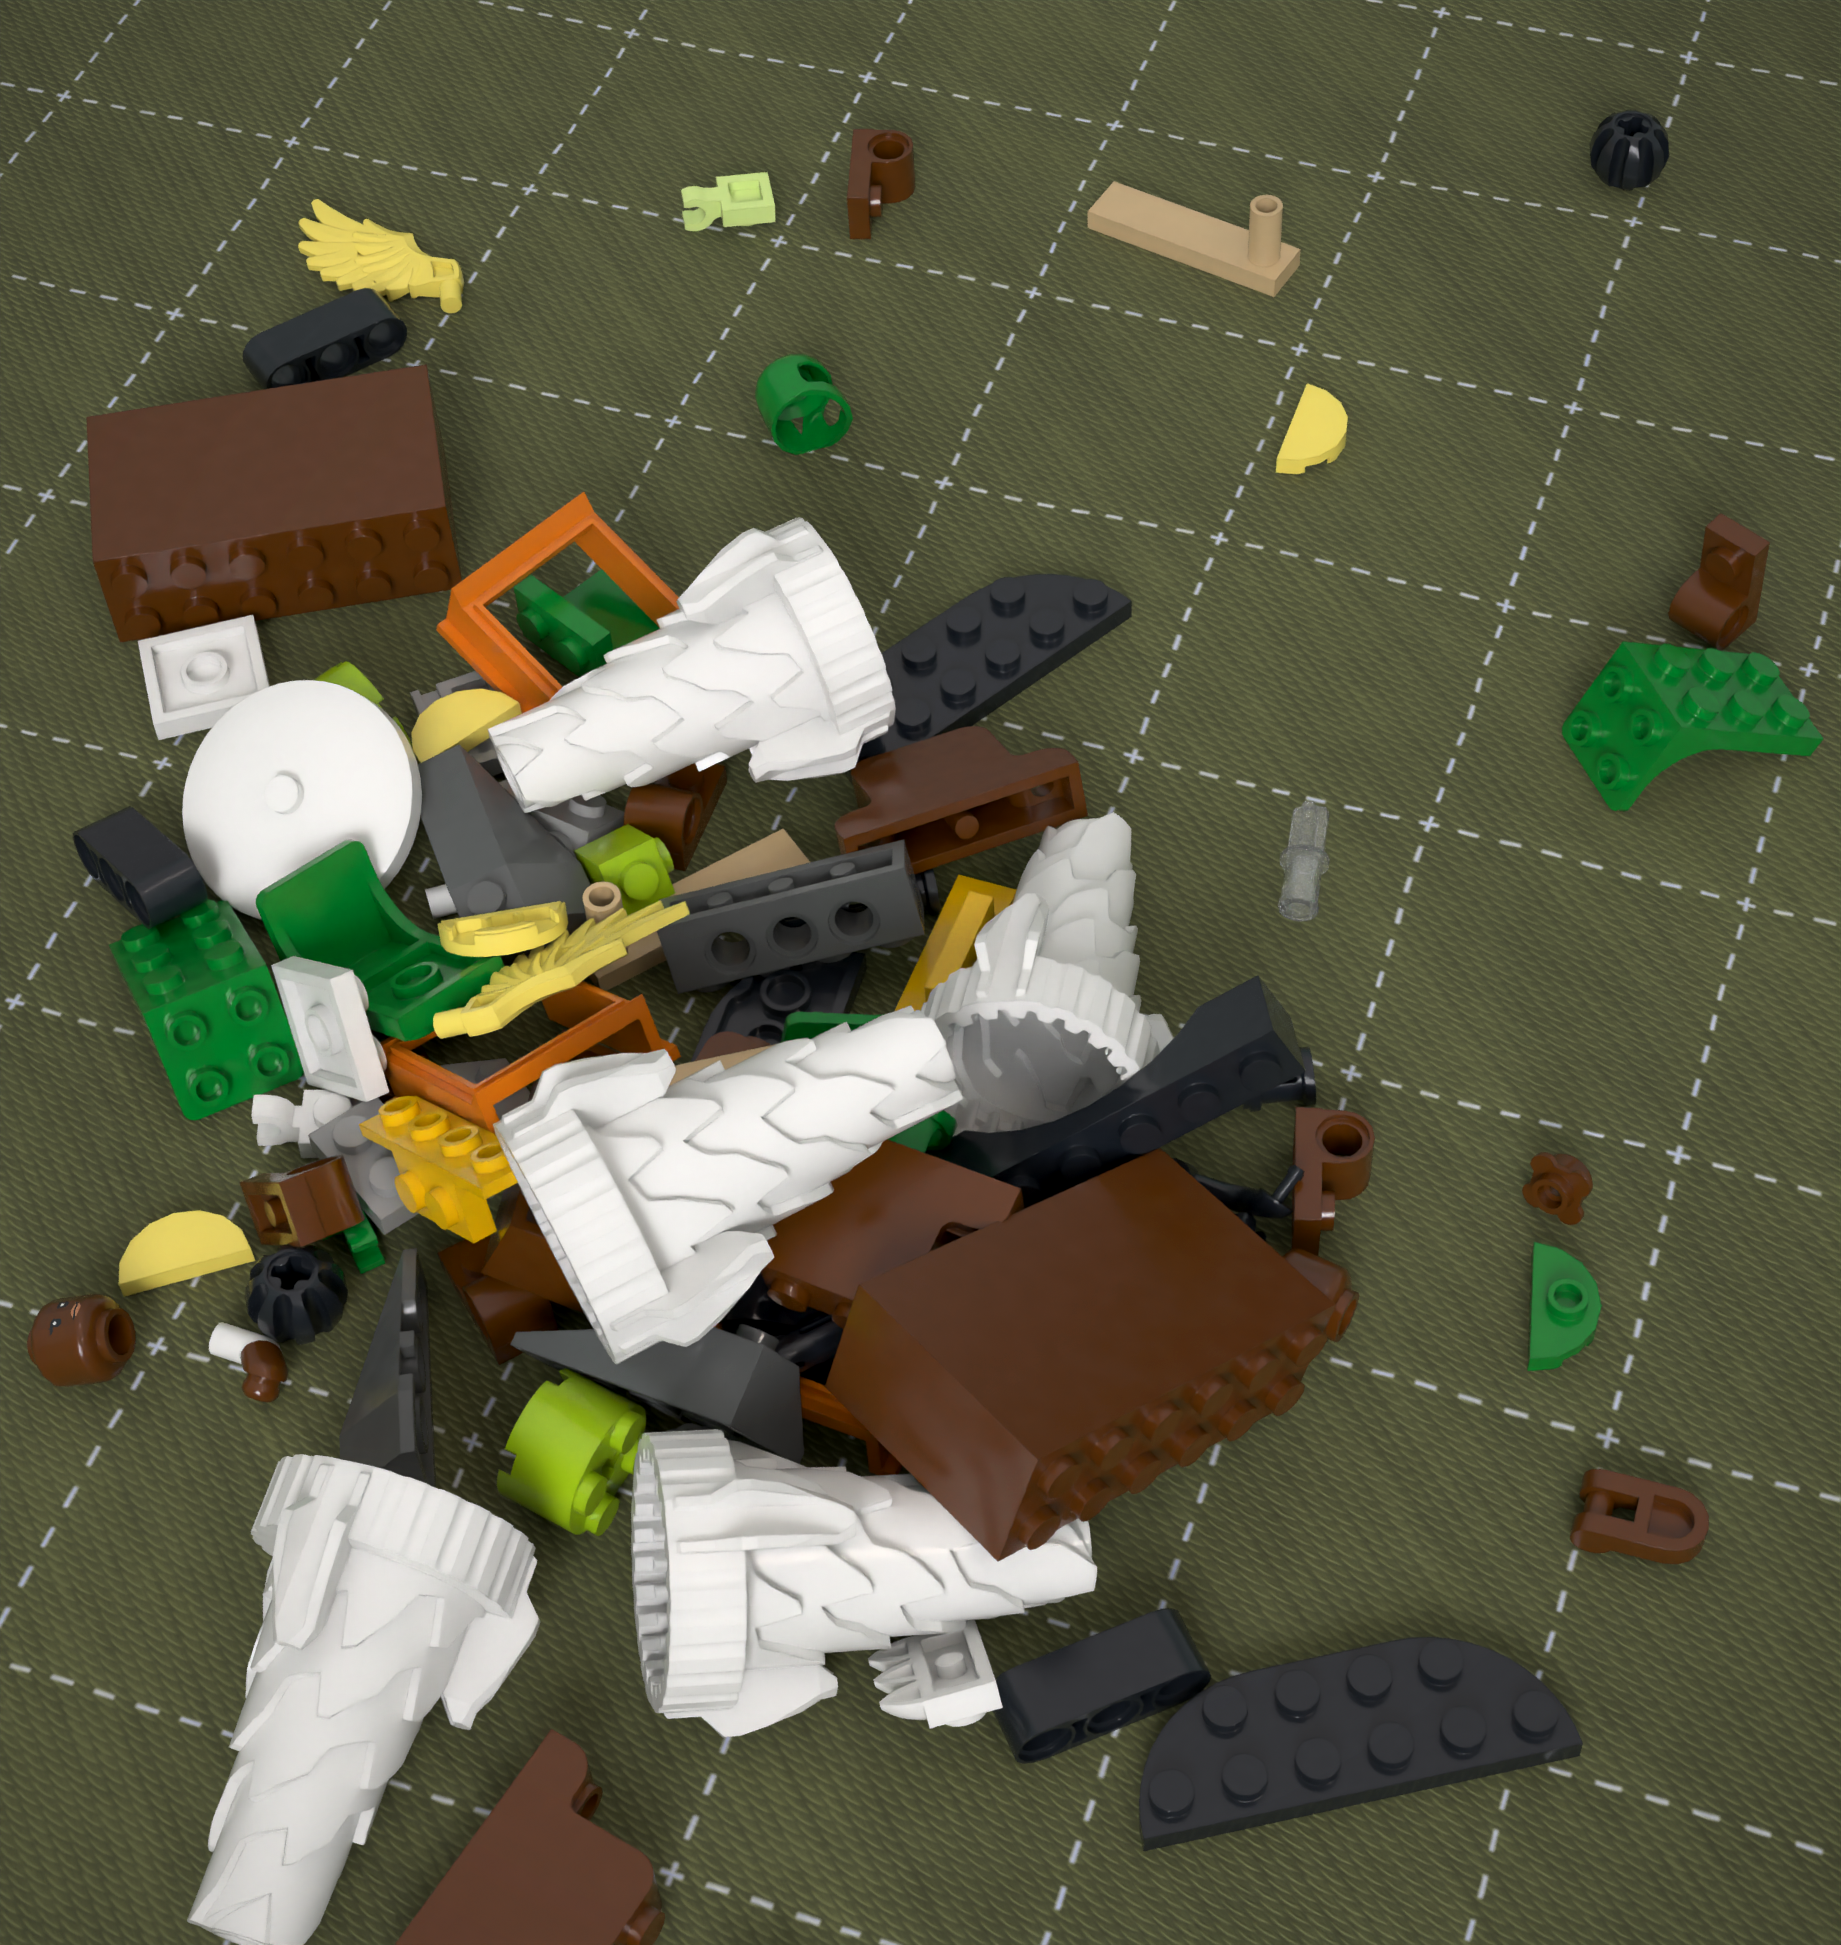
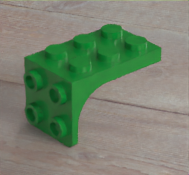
M1622 641L1562 726V735L1608 807L1613 811H1627L1657 775L1672 764L1690 755L1707 750L1723 749L1811 756L1824 739L1809 719L1810 713L1807 707L1792 695L1779 677L1780 671L1777 665L1760 653L1752 652L1747 654L1719 651L1714 648L1697 649L1677 647L1671 644L1657 645Z
M348 839L263 889L256 897V907L280 961L296 956L353 970L354 975L363 983L368 995L369 1007L365 1012L370 1029L403 1041L417 1040L434 1031L433 1017L435 1013L465 1007L472 997L482 993V986L490 985L491 975L494 972H499L504 967L501 956L469 957L449 953L442 947L438 935L428 933L413 924L398 909L383 888L365 846L359 841Z
M207 900L180 914V917L159 924L151 929H148L143 924L137 925L124 932L121 940L108 944L116 965L149 1031L181 1111L187 1119H202L251 1099L254 1095H261L295 1081L304 1074L289 1022L268 967L228 901L220 900L216 902L214 900Z

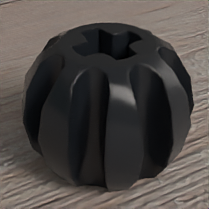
M1633 109L1609 115L1599 124L1590 142V159L1594 171L1604 184L1609 187L1623 189V191H1632L1634 188L1646 187L1660 176L1669 158L1668 133L1650 113H1643Z
M284 1244L278 1247L277 1253L263 1255L250 1270V1282L245 1287L248 1315L254 1323L258 1324L259 1329L265 1336L276 1342L284 1343L287 1340L295 1339L298 1345L312 1343L315 1341L316 1334L322 1332L329 1333L342 1319L343 1305L347 1302L348 1295L345 1274L339 1265L334 1264L328 1252L313 1245L297 1248Z

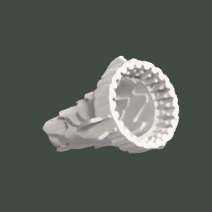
M798 517L766 532L752 528L741 533L721 549L688 589L677 599L679 609L656 619L660 629L606 653L603 656L607 664L563 686L548 702L488 729L489 737L494 745L502 770L524 813L544 807H553L579 795H582L586 801L625 784L630 787L645 786L693 763L696 764L698 771H702L747 749H750L752 754L748 764V771L756 783L765 780L790 781L841 774L856 767L862 745L886 734L888 727L894 724L895 700L892 695L893 690L882 654L878 648L872 628L867 621L865 612L847 576L839 566L836 557L809 522H805L803 518Z
M1113 812L1100 818L1072 820L1064 823L1058 829L1047 826L1042 835L1039 849L1032 855L1021 876L1013 904L1006 907L987 922L978 933L974 943L977 955L976 962H974L972 967L967 969L960 968L951 973L945 983H939L930 992L928 1002L923 1003L921 1012L926 1018H933L946 1042L945 1047L950 1055L956 1074L954 1081L964 1098L944 1109L957 1121L958 1126L953 1136L964 1130L987 1133L1022 1130L1055 1121L1085 1108L1123 1085L1149 1064L1174 1038L1162 1014L1145 1016L1139 1013L1141 997L1140 995H1134L1140 965L1139 955L1133 954L1138 928L1137 926H1129L1134 906L1133 895L1136 873L1132 870L1133 866L1130 862L1131 828L1116 813Z
M908 1006L892 1013L884 1014L852 1031L847 1022L812 1039L802 1038L778 1043L726 1070L719 1060L670 1085V1082L676 1072V1068L665 1049L649 1053H619L556 1064L542 1071L533 1099L502 1115V1120L494 1123L493 1127L510 1168L566 1280L612 1361L617 1365L661 1341L683 1347L699 1341L725 1317L749 1289L761 1270L774 1258L767 1240L777 1235L773 1224L833 1193L834 1188L831 1181L848 1173L855 1165L874 1154L883 1141L941 1112L964 1098L954 1081L956 1074L950 1055L945 1047L946 1042L933 1018H926L920 1010L914 1011L912 1006Z
M718 1429L644 1433L638 1443L634 1464L631 1506L632 1584L638 1652L647 1698L655 1713H664L667 1719L702 1717L722 1737L741 1736L770 1726L785 1718L803 1712L821 1699L836 1696L838 1690L837 1677L823 1666L825 1665V1653L890 1649V1637L959 1632L965 1629L968 1620L993 1619L998 1616L1025 1613V1608L1041 1606L1047 1603H1059L1065 1597L1091 1592L1095 1588L1097 1566L1092 1560L1091 1535L1088 1521L1082 1522L1076 1519L1058 1529L1039 1548L1029 1550L1025 1547L997 1562L912 1474L858 1476L851 1472H846V1467L808 1468L745 1443L727 1440V1438H724V1433Z
M299 1454L294 1455V1457L286 1456L281 1461H278L251 1530L252 1539L255 1543L261 1545L265 1552L273 1556L263 1592V1623L247 1667L246 1700L229 1748L239 1752L210 1829L208 1848L213 1854L187 1919V1922L198 1925L223 1939L239 1945H304L321 1922L337 1881L342 1874L353 1842L365 1845L388 1780L403 1765L412 1743L420 1730L424 1717L441 1696L450 1725L470 1730L476 1713L493 1698L535 1638L540 1625V1619L527 1594L538 1561L533 1556L536 1548L533 1543L528 1541L529 1538L521 1531L513 1528L512 1524L476 1504L463 1500L457 1495L432 1487L422 1481L398 1475L392 1471L328 1456Z

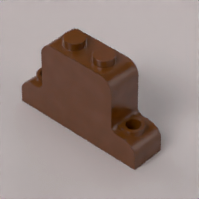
M968 726L858 762L856 767L851 769V777L859 809L840 817L835 822L834 827L841 855L904 840L914 874L1045 831L1047 826L1054 828L1066 822L1087 817L1088 812L1079 763L1069 751L1062 748H1046L1024 755H1012L988 729L979 726Z
M887 1139L883 1141L874 1154L855 1165L848 1173L831 1181L834 1188L833 1193L773 1224L777 1235L767 1240L774 1258L761 1270V1274L769 1288L767 1291L768 1296L778 1304L798 1312H805L808 1306L832 1315V1320L844 1329L859 1283L994 1222L999 1221L1002 1223L1006 1221L1012 1214L1025 1209L1021 1188Z
M551 1729L395 1945H653L664 1925L665 1913L661 1911V1897L654 1870L648 1857L589 1821L599 1806L603 1790L593 1781L584 1750L575 1742Z

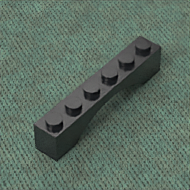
M1259 975L1199 1006L1181 1031L1149 1064L1123 1085L1089 1106L1055 1121L1022 1130L992 1133L964 1130L953 1136L950 1144L944 1149L926 1150L925 1153L1021 1188L1024 1208H1028L1154 1151L1306 1072L1291 1017Z

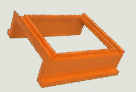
M585 492L579 494L451 589L446 619L437 625L436 631L495 691L502 692L520 703L522 713L548 702L563 686L485 607L573 542L659 628L660 626L656 619L679 609L677 604L679 597L594 512Z
M585 981L580 982L573 989L541 1000L548 1018L570 1028L569 1030L477 1084L411 1051L437 1036L435 1030L417 1040L403 1041L389 1037L380 1042L387 1059V1068L384 1072L395 1097L388 1101L402 1096H418L494 1134L493 1124L500 1120L493 1105L540 1078L542 1071L556 1064L569 1061L599 1042L622 1053H649L665 1049L672 1061L677 1060L681 1055L677 1045L660 1038L643 994L629 1001Z

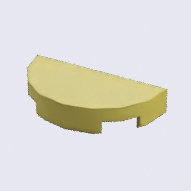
M1306 384L1277 456L1276 473H1305L1306 466L1319 464L1326 459L1327 464L1335 461L1344 449L1348 416L1342 403L1328 391Z
M480 688L456 691L434 701L419 715L411 732L412 750L417 764L459 744L467 752L490 738L488 734L489 728L522 714L520 703L502 692Z
M557 901L444 920L437 925L441 945L447 952L460 956L491 957L534 949L554 941L566 932L568 917L565 902Z
M201 1210L177 1212L150 1223L130 1241L119 1262L118 1285L125 1297L253 1262L255 1258L242 1229L226 1217Z

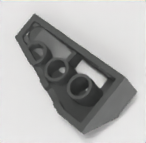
M460 744L418 764L422 788L421 818L447 889L460 918L561 901V903L565 902L568 917L566 930H568L569 935L587 921L582 897L584 891L591 883L582 864L529 812L524 813L518 801ZM550 942L544 944V948H546L550 944ZM532 949L500 956L504 966H509L513 964L518 955L525 954L528 957Z
M417 1248L403 1250L339 1436L340 1459L392 1471L398 1475L422 1481L436 1488L428 1286Z
M739 1324L736 1333L732 1334L713 1327L699 1341L687 1347L661 1341L617 1365L608 1355L594 1329L516 1332L510 1344L549 1367L559 1371L569 1368L621 1396H625L629 1390V1396L682 1421L687 1417L712 1430H721L724 1433V1438L745 1443L800 1464L804 1455L799 1366L775 1352L779 1342L778 1339L756 1328Z

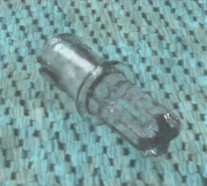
M1305 801L1301 807L1293 810L1288 847L1280 855V865L1285 871L1278 908L1282 916L1293 921H1309L1318 915L1321 876L1329 869L1330 858L1325 852L1329 812L1326 807L1316 806L1314 801Z

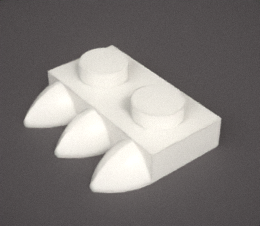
M968 1620L965 1629L959 1632L915 1635L891 1643L890 1649H880L868 1658L871 1667L883 1672L874 1679L875 1687L889 1694L879 1702L881 1710L893 1716L912 1720L927 1719L929 1728L944 1724L960 1727L980 1720L986 1712L1003 1708L996 1680L975 1620Z

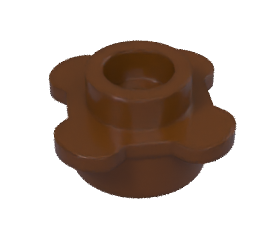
M1547 1152L1536 1154L1530 1162L1534 1171L1531 1181L1527 1182L1522 1188L1525 1200L1533 1207H1539L1546 1213L1557 1215L1564 1224L1575 1225L1579 1223L1584 1217V1211L1581 1207L1582 1202L1593 1189V1181L1589 1170L1580 1160L1568 1154L1552 1155Z

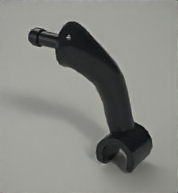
M1172 1158L1229 1210L1238 1213H1250L1253 1216L1282 1219L1293 1212L1283 1202L1297 1182L1302 1180L1305 1172L1293 1164V1166L1289 1167L1288 1173L1273 1194H1270L1262 1188L1254 1189L1200 1175L1193 1165L1177 1158Z

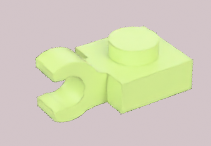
M768 172L716 177V187L690 186L681 190L684 208L699 207L696 210L682 211L685 230H703L719 217L722 218L723 227L752 226L775 222V203Z

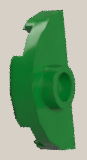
M1537 1242L1533 1243L1531 1254L1527 1371L1556 1369L1562 1366L1563 1360L1578 1354L1585 1346H1589L1594 1339L1602 1307L1597 1283L1583 1263L1560 1248Z

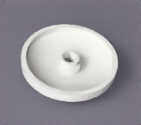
M296 680L279 683L257 691L238 702L214 724L202 741L191 763L183 794L182 816L186 844L197 870L216 895L222 900L228 901L230 906L259 920H262L256 907V897L260 891L348 839L359 841L365 846L373 868L385 889L404 864L416 837L422 807L421 778L414 752L405 734L397 723L378 705L353 690L325 681Z

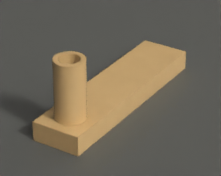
M1115 181L1088 210L1089 229L1272 297L1276 296L1300 266L1301 249L1281 242L1283 203L1278 197L1273 195H1260L1251 201L1249 230Z
M783 828L672 884L676 893L671 896L810 863V861ZM596 882L587 887L583 893L582 899L586 920L594 918L596 924L623 908L620 890L613 883ZM657 931L627 946V956L590 975L589 978L594 985L607 991L666 961Z

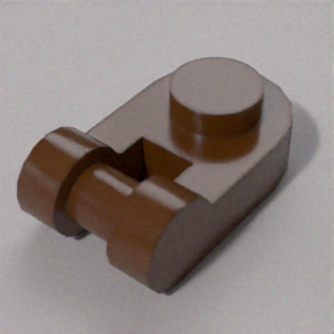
M1591 1469L1584 1473L1579 1495L1585 1504L1583 1512L1576 1514L1570 1533V1541L1574 1546L1591 1553H1606L1611 1550L1662 1564L1675 1565L1688 1562L1700 1553L1709 1530V1515L1704 1504L1694 1494L1678 1487L1604 1469ZM1621 1507L1635 1511L1634 1521L1612 1517L1613 1510Z

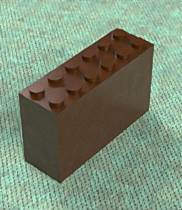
M427 364L86 417L93 564L120 642L157 637L253 615L255 621L446 591L451 590L462 581L445 450Z
M1158 1148L1016 1212L1002 1223L999 1221L994 1222L859 1283L825 1387L999 1562L1025 1547L1029 1550L1039 1548L1058 1529L1076 1519L1082 1522L1092 1519L1101 1512L1109 1501L1128 1491L1131 1494L1140 1493L1159 1474L1177 1464L1180 1467L1191 1465L1207 1448L1226 1438L1228 1441L1237 1440L1255 1422L1273 1413L1276 1416H1280L1289 1411L1304 1392L1305 1385L1301 1381L1309 1363L1320 1353L1327 1341V1335L1324 1333V1330L1336 1304L1165 1151Z

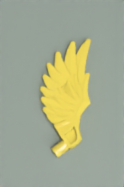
M315 199L311 203L319 223L306 218L300 219V229L312 240L301 241L298 245L300 253L309 256L306 260L308 269L320 271L322 281H336L339 291L352 288L353 291L370 288L376 290L382 296L387 295L389 302L410 292L413 299L418 296L440 297L441 309L446 313H456L462 308L461 294H463L464 278L459 263L455 259L432 257L422 252L414 240L413 233L392 231L369 219H365L363 224L334 210L319 199Z
M660 900L628 916L626 910L622 908L597 924L594 918L588 919L571 935L566 930L565 933L551 941L546 948L542 945L532 949L528 958L525 954L518 955L510 967L504 966L499 972H494L490 978V985L482 986V993L472 997L465 1007L435 1013L433 1026L437 1036L443 1039L468 1033L469 1037L502 1029L535 1003L557 993L573 989L593 973L627 956V946L690 915L686 901L664 909Z

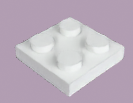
M253 615L138 641L153 725L158 740L212 728L238 702L257 691L270 687Z
M296 956L271 965L307 1084L365 1102L389 1093L383 1072L387 1068L386 1055L380 1042L372 1035L365 1012L369 1007L368 995L363 983L354 975L353 970Z

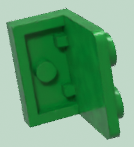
M602 569L564 597H561L533 575H529L514 586L518 608L516 620L523 636L579 678L607 664L603 656L606 653L660 629Z

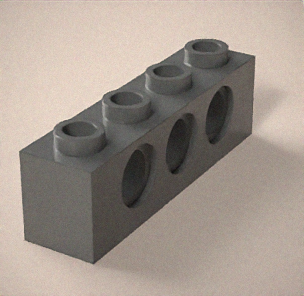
M904 840L659 899V901H662L664 909L686 901L690 911V915L657 930L678 994L693 990L713 992L725 987L730 981L755 975L767 977L776 971L789 970L792 966L817 960L823 963L837 962L848 957L854 951L879 945L883 948L899 947L908 943L914 937L925 934L924 905ZM848 902H860L868 908L862 912L851 913L840 907ZM787 917H797L804 920L806 924L791 928L782 925L779 921ZM725 932H735L745 937V939L739 942H727L719 938L718 935Z

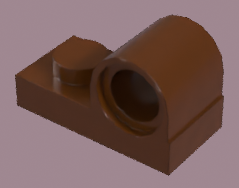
M853 129L847 191L850 239H871L873 217H882L883 204L906 200L914 193L916 188L913 142L907 134L901 131Z
M1720 513L1705 528L1700 568L1684 582L1676 593L1668 612L1669 619L1716 649L1723 650L1727 648L1757 621L1770 542Z
M693 763L655 781V783L632 787L625 807L624 826L629 824L653 838L658 837L666 846L672 858L674 869L686 872L727 784L726 767L715 764L702 771H698L696 764Z
M1296 1107L1292 1166L1295 1164L1305 1172L1302 1180H1299L1292 1189L1291 1249H1304L1318 1256L1321 1231L1334 1230L1335 1200L1352 1199L1361 1194L1369 1185L1375 1136L1373 1127L1369 1122L1355 1112ZM1334 1154H1343V1155H1347V1156H1345V1157H1340V1156H1336V1155H1334Z
M335 1155L314 1161L285 1173H262L239 1182L261 1245L280 1246L289 1244L290 1246L302 1247L365 1220L343 1155Z
M491 1235L476 1243L465 1239L437 1254L444 1272L497 1363L501 1365L524 1353L510 1345L516 1332L558 1331L559 1329L548 1299L481 1273Z

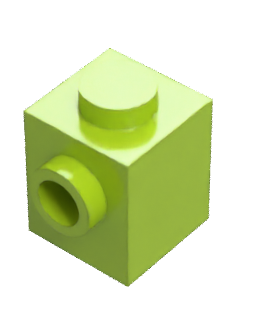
M629 824L574 850L575 856L582 864L591 885L596 882H610L619 888L623 908L626 910L627 916L658 902L659 899L667 898L676 893L668 873L674 871V865L664 843L658 837L653 838Z

